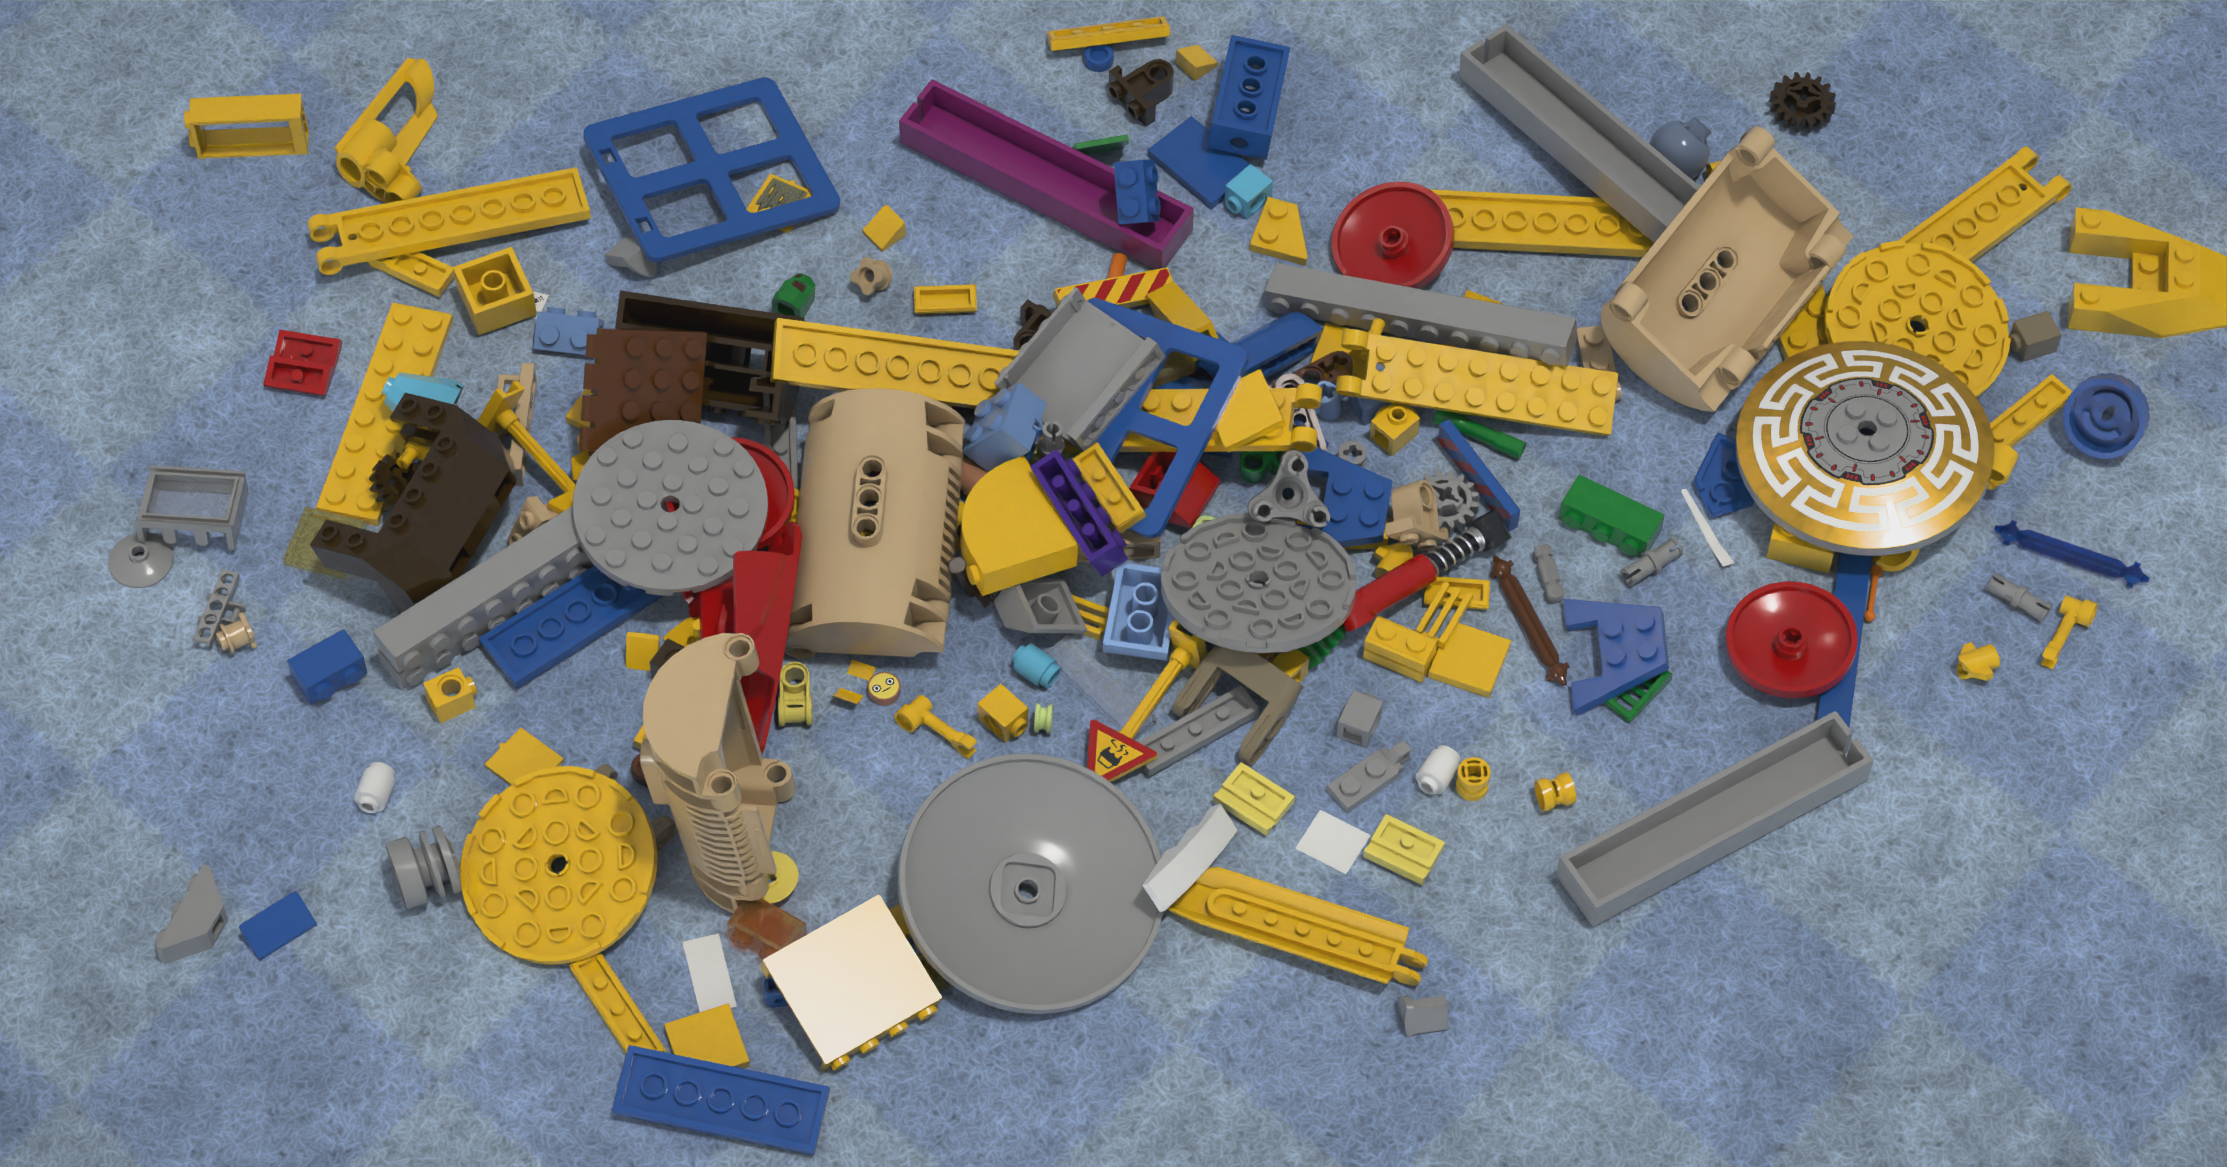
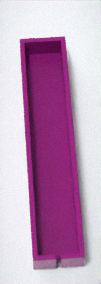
M933 79L930 80L919 94L917 103L913 102L899 120L900 143L1153 269L1165 268L1193 231L1194 208L1158 190L1157 193L1161 206L1160 222L1119 224L1114 168Z

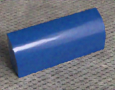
M1289 312L1231 342L1244 348L1249 356V363L1242 377L1261 369L1264 377L1267 378L1312 354L1316 350L1324 329L1305 314ZM1203 360L1199 363V366L1215 378L1219 370L1218 365Z

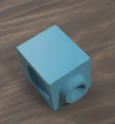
M1250 164L1225 185L1226 206L1234 214L1239 213L1246 220L1249 219L1265 205L1267 197L1272 198L1273 181Z

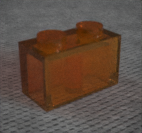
M762 898L754 901L743 900L727 922L731 942L741 949L746 950L749 948L757 952L762 960L807 935L806 922Z

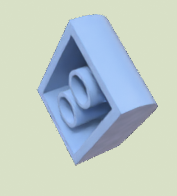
M1122 563L1117 567L1103 640V652L1168 662L1172 647L1168 628L1175 618L1167 609L1162 597V568L1131 563Z

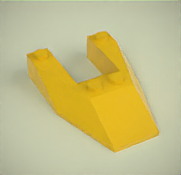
M2076 207L2070 225L2069 253L2131 259V288L2074 283L2068 302V329L2166 338L2227 327V256L2107 210Z

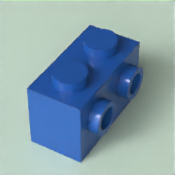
M1155 160L1114 162L1118 223L1160 222L1161 206L1157 193L1158 171L1155 166Z
M345 629L287 660L292 679L310 705L319 700L329 698L336 690L347 684L356 683L363 675L368 673L364 656Z

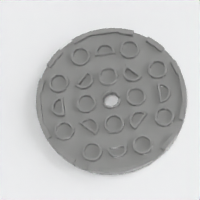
M662 420L631 427L610 438L592 454L584 465L573 494L572 507L576 535L588 558L602 573L625 587L630 585L646 591V594L673 596L674 592L690 590L696 593L709 589L733 576L734 553L738 551H756L763 531L766 529L768 519V498L764 478L750 454L738 442L721 431L703 424L683 420ZM664 501L666 503H679V508L674 512H666L662 509Z
M1249 513L1209 520L1184 533L1180 537V542L1173 549L1168 550L1162 564L1161 593L1171 615L1180 625L1197 637L1212 644L1237 651L1254 653L1290 652L1318 642L1344 623L1354 606L1356 598V571L1345 549L1334 538L1319 528L1314 527L1310 530L1297 525V519L1290 517H1276L1264 522L1256 521Z

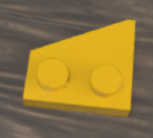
M1267 197L1249 244V251L1306 266L1308 255L1297 204Z

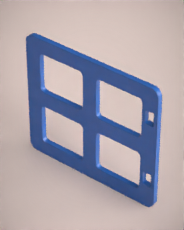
M762 77L590 124L584 129V142L645 257L654 263L668 261L833 214L840 208V197L777 84L770 78ZM751 102H758L779 138L723 154L716 153L697 118ZM668 125L675 126L694 161L637 178L630 176L612 141ZM610 153L615 162L606 164L602 155ZM784 160L792 161L811 197L756 213L749 212L729 176ZM698 184L708 185L726 221L671 237L662 236L643 200ZM647 221L651 231L643 233L638 223Z
M1092 298L1088 300L1089 303L1143 340L1149 337L1157 342L1166 356L1096 441L1112 464L1126 437L1131 433L1177 448V453L1150 506L1143 509L1147 516L1127 529V531L1146 538H1156L1164 531L1249 363V356L1244 348L1099 298ZM1173 351L1219 366V370L1192 423L1188 426L1141 411L1168 355ZM1042 430L1037 431L1030 452L1023 455L1027 461L1030 460L1043 434ZM1079 475L1078 479L1083 484L1085 480ZM1097 498L1092 500L1097 508L1101 506Z

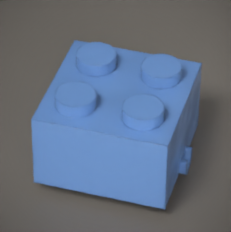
M1020 382L1007 389H1001L996 396L989 400L981 401L974 411L976 417L973 425L966 433L965 438L967 441L963 453L988 472L1009 460L1030 452L1037 431L1042 430L1043 423L1041 419L1047 403Z

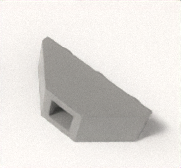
M203 864L199 873L191 877L185 897L182 902H177L173 908L170 923L166 929H162L159 932L155 941V947L160 962L168 964L213 948L228 922L210 866Z

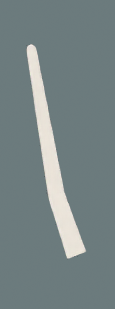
M1682 489L1681 492L1721 565L1725 567L1733 564L1734 561L1717 540L1687 489Z

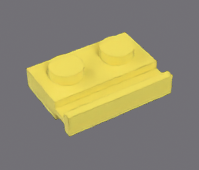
M1240 762L1222 784V788L1213 795V802L1217 805L1221 804L1226 811L1265 836H1268L1272 827L1277 825L1294 804L1295 796Z
M1385 814L1369 845L1365 848L1363 857L1423 886L1427 875L1430 874L1444 850L1445 842Z

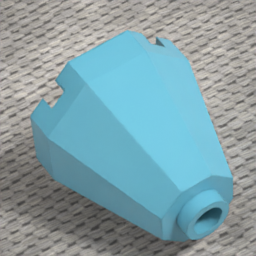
M399 372L396 378L391 376L388 378L382 394L386 395L384 404L391 411L395 410L404 393L455 405L461 396L464 385L452 379Z

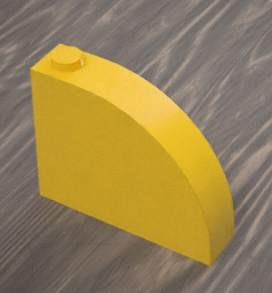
M1025 456L1017 457L995 467L975 484L967 496L963 507L960 547L962 558L966 561L968 579L972 585L976 584L982 596L1077 566L1079 544L1032 471Z

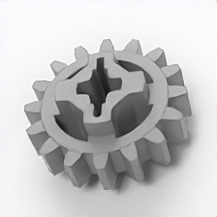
M1436 470L1435 477H1431L1428 473L1424 474L1423 480L1430 482L1435 491L1439 529L1447 528L1449 536L1453 535V528L1456 527L1461 532L1465 531V524H1469L1474 520V516L1478 514L1479 493L1473 492L1474 483L1469 482L1465 484V475L1463 474L1458 476V478L1453 477V470H1449L1447 476L1442 475L1440 470Z

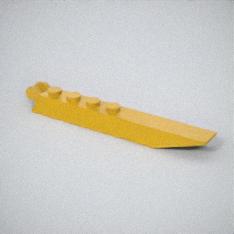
M1208 867L1166 909L1197 924L1384 984H1388L1394 977L1400 983L1416 986L1421 980V975L1413 969L1411 970L1398 964L1401 960L1408 966L1423 969L1428 962V958L1423 953L1405 948L1410 930L1409 927L1221 867Z

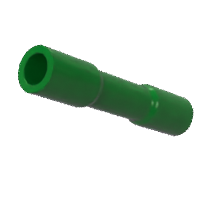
M1436 410L1432 422L1436 425L1449 419L1461 434L1487 444L1494 450L1518 460L1524 453L1526 442L1503 432L1494 431L1467 419L1459 413Z

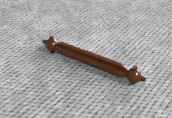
M1495 555L1490 576L1492 579H1500V587L1540 661L1548 667V675L1545 678L1548 682L1553 680L1562 686H1566L1567 669L1570 668L1567 662L1564 664L1559 662V653L1518 578L1511 574V567L1514 565L1512 560L1507 562Z

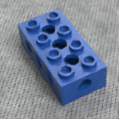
M1231 35L1207 144L1208 148L1267 160L1291 47ZM1245 86L1255 87L1256 90L1248 89ZM1241 108H1247L1251 110V112H1245L1241 110Z

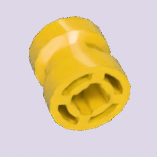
M1471 757L1460 763L1457 773L1456 790L1461 798L1467 801H1478L1485 797L1488 792L1491 773L1486 761L1481 758Z
M1568 772L1557 774L1554 779L1549 780L1545 777L1534 781L1535 795L1543 812L1552 810L1559 804L1568 806L1576 803L1575 786Z

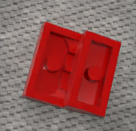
M279 330L274 355L269 357L263 383L264 387L326 396L338 363L343 344L342 341L336 338Z

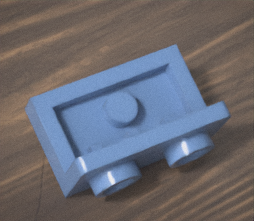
M547 307L546 312L537 311L533 349L585 355L587 334H597V328L603 327L604 320L596 318V312L578 310L577 316L565 315L566 309Z

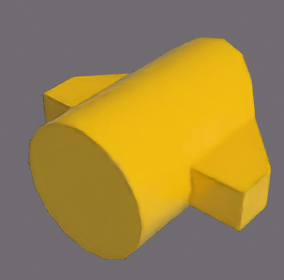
M1400 542L1393 545L1379 546L1373 553V556L1380 560L1374 570L1377 578L1412 558V547L1409 544H1401Z
M1969 642L1964 644L1958 655L1957 673L1961 679L1976 678L1987 681L1993 678L1994 673L1992 670L2000 667L1999 655L1992 644L1975 648L1973 643Z

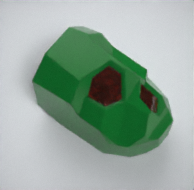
M797 273L790 279L785 280L780 289L774 294L772 310L778 314L805 317L815 300L816 285L812 278L803 273Z

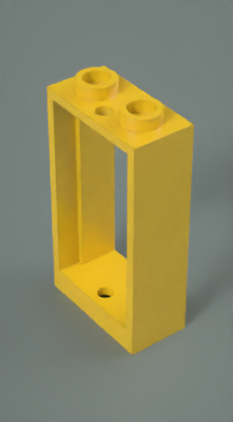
M301 93L190 98L189 111H184L185 128L189 129V144L191 148L195 147L198 159L308 154L309 127ZM287 121H289L290 126L220 130L205 129V125Z

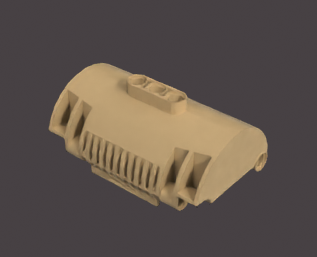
M1753 126L1743 133L1739 144L1729 150L1619 285L1615 297L1608 300L1603 305L1601 311V324L1604 333L1613 349L1628 367L1663 395L1687 407L1701 411L1714 412L1730 391L1741 385L1846 253V246L1854 237L1840 222L1838 217L1840 212L1773 148L1775 145L1774 137L1767 130L1759 126ZM1717 257L1721 259L1723 267L1718 264ZM1700 279L1705 283V289L1700 285ZM1682 300L1687 304L1688 312L1683 308Z
M883 388L856 389L825 397L813 405L808 412L809 431L806 434L797 516V523L801 527L802 543L785 652L788 656L802 659L814 657L815 652L915 657L916 654L921 652L944 653L953 573L948 570V563L955 556L964 456L962 448L965 419L957 411L940 401L901 390ZM871 471L880 472L875 477L866 476ZM871 500L877 502L874 506L870 507L863 505L865 502ZM865 530L874 531L870 536L860 535Z
M721 633L703 638L686 646L670 657L657 671L649 685L643 703V723L646 738L643 739L641 744L640 764L653 803L670 806L691 872L699 888L708 899L719 907L741 916L744 900H760L767 894L769 881L766 873L776 874L777 869L770 849V841L778 802H784L793 797L796 785L792 770L787 763L781 762L778 759L762 757L742 690L741 677L752 674L759 666V657L754 640L749 635L743 633Z

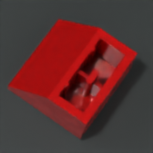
M1152 452L1129 486L1130 491L1142 509L1150 506L1177 452ZM1198 462L1168 521L1169 523L1192 528L1221 484L1220 479L1202 463Z

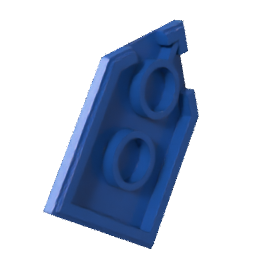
M1718 432L1693 482L1710 518L1751 507L1755 502L1745 487L1736 460V439Z

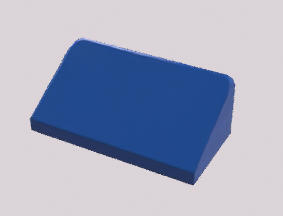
M293 891L243 922L239 929L243 939L261 961L317 926V922L298 892Z

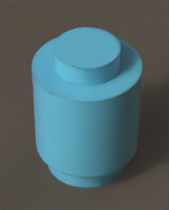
M1032 643L1026 647L1021 645L1012 657V662H1014L1013 670L1037 687L1043 686L1045 689H1049L1057 680L1062 670L1057 665V660Z

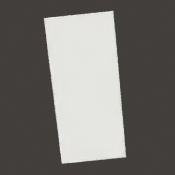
M719 933L684 941L683 946L699 1011L703 1012L729 1003L730 1008L737 1007Z

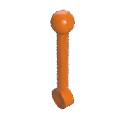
M1873 565L1870 568L1872 580L1868 606L1864 614L1866 622H1872L1876 618L1873 611L1878 578L1883 573L1882 567L1878 565Z

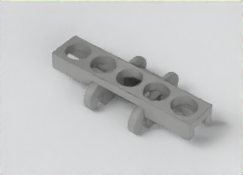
M221 570L213 592L207 596L208 604L203 616L198 617L197 622L199 625L193 637L194 644L204 643L207 644V647H212L216 638L215 633L220 630L219 625L223 624L226 626L236 622L238 613L246 612V607L242 603L232 602L231 600L240 580L238 572ZM227 576L234 578L232 583L224 584ZM222 589L228 591L226 596L220 595ZM214 603H217L218 605L222 606V608L219 611H213L210 609L211 605ZM225 609L233 611L230 619L223 618ZM204 630L211 631L209 637L202 638Z

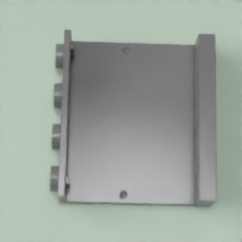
M1074 287L1069 294L1061 299L1059 306L1051 316L1040 324L1038 331L1030 341L1020 348L1014 360L1001 370L994 384L1001 390L1020 382L1047 403L1041 419L1042 423L1050 421V428H1053V420L1060 422L1063 426L1062 438L1083 452L1094 444L1166 356L1157 342L1149 337L1143 340L1086 301L1079 289Z

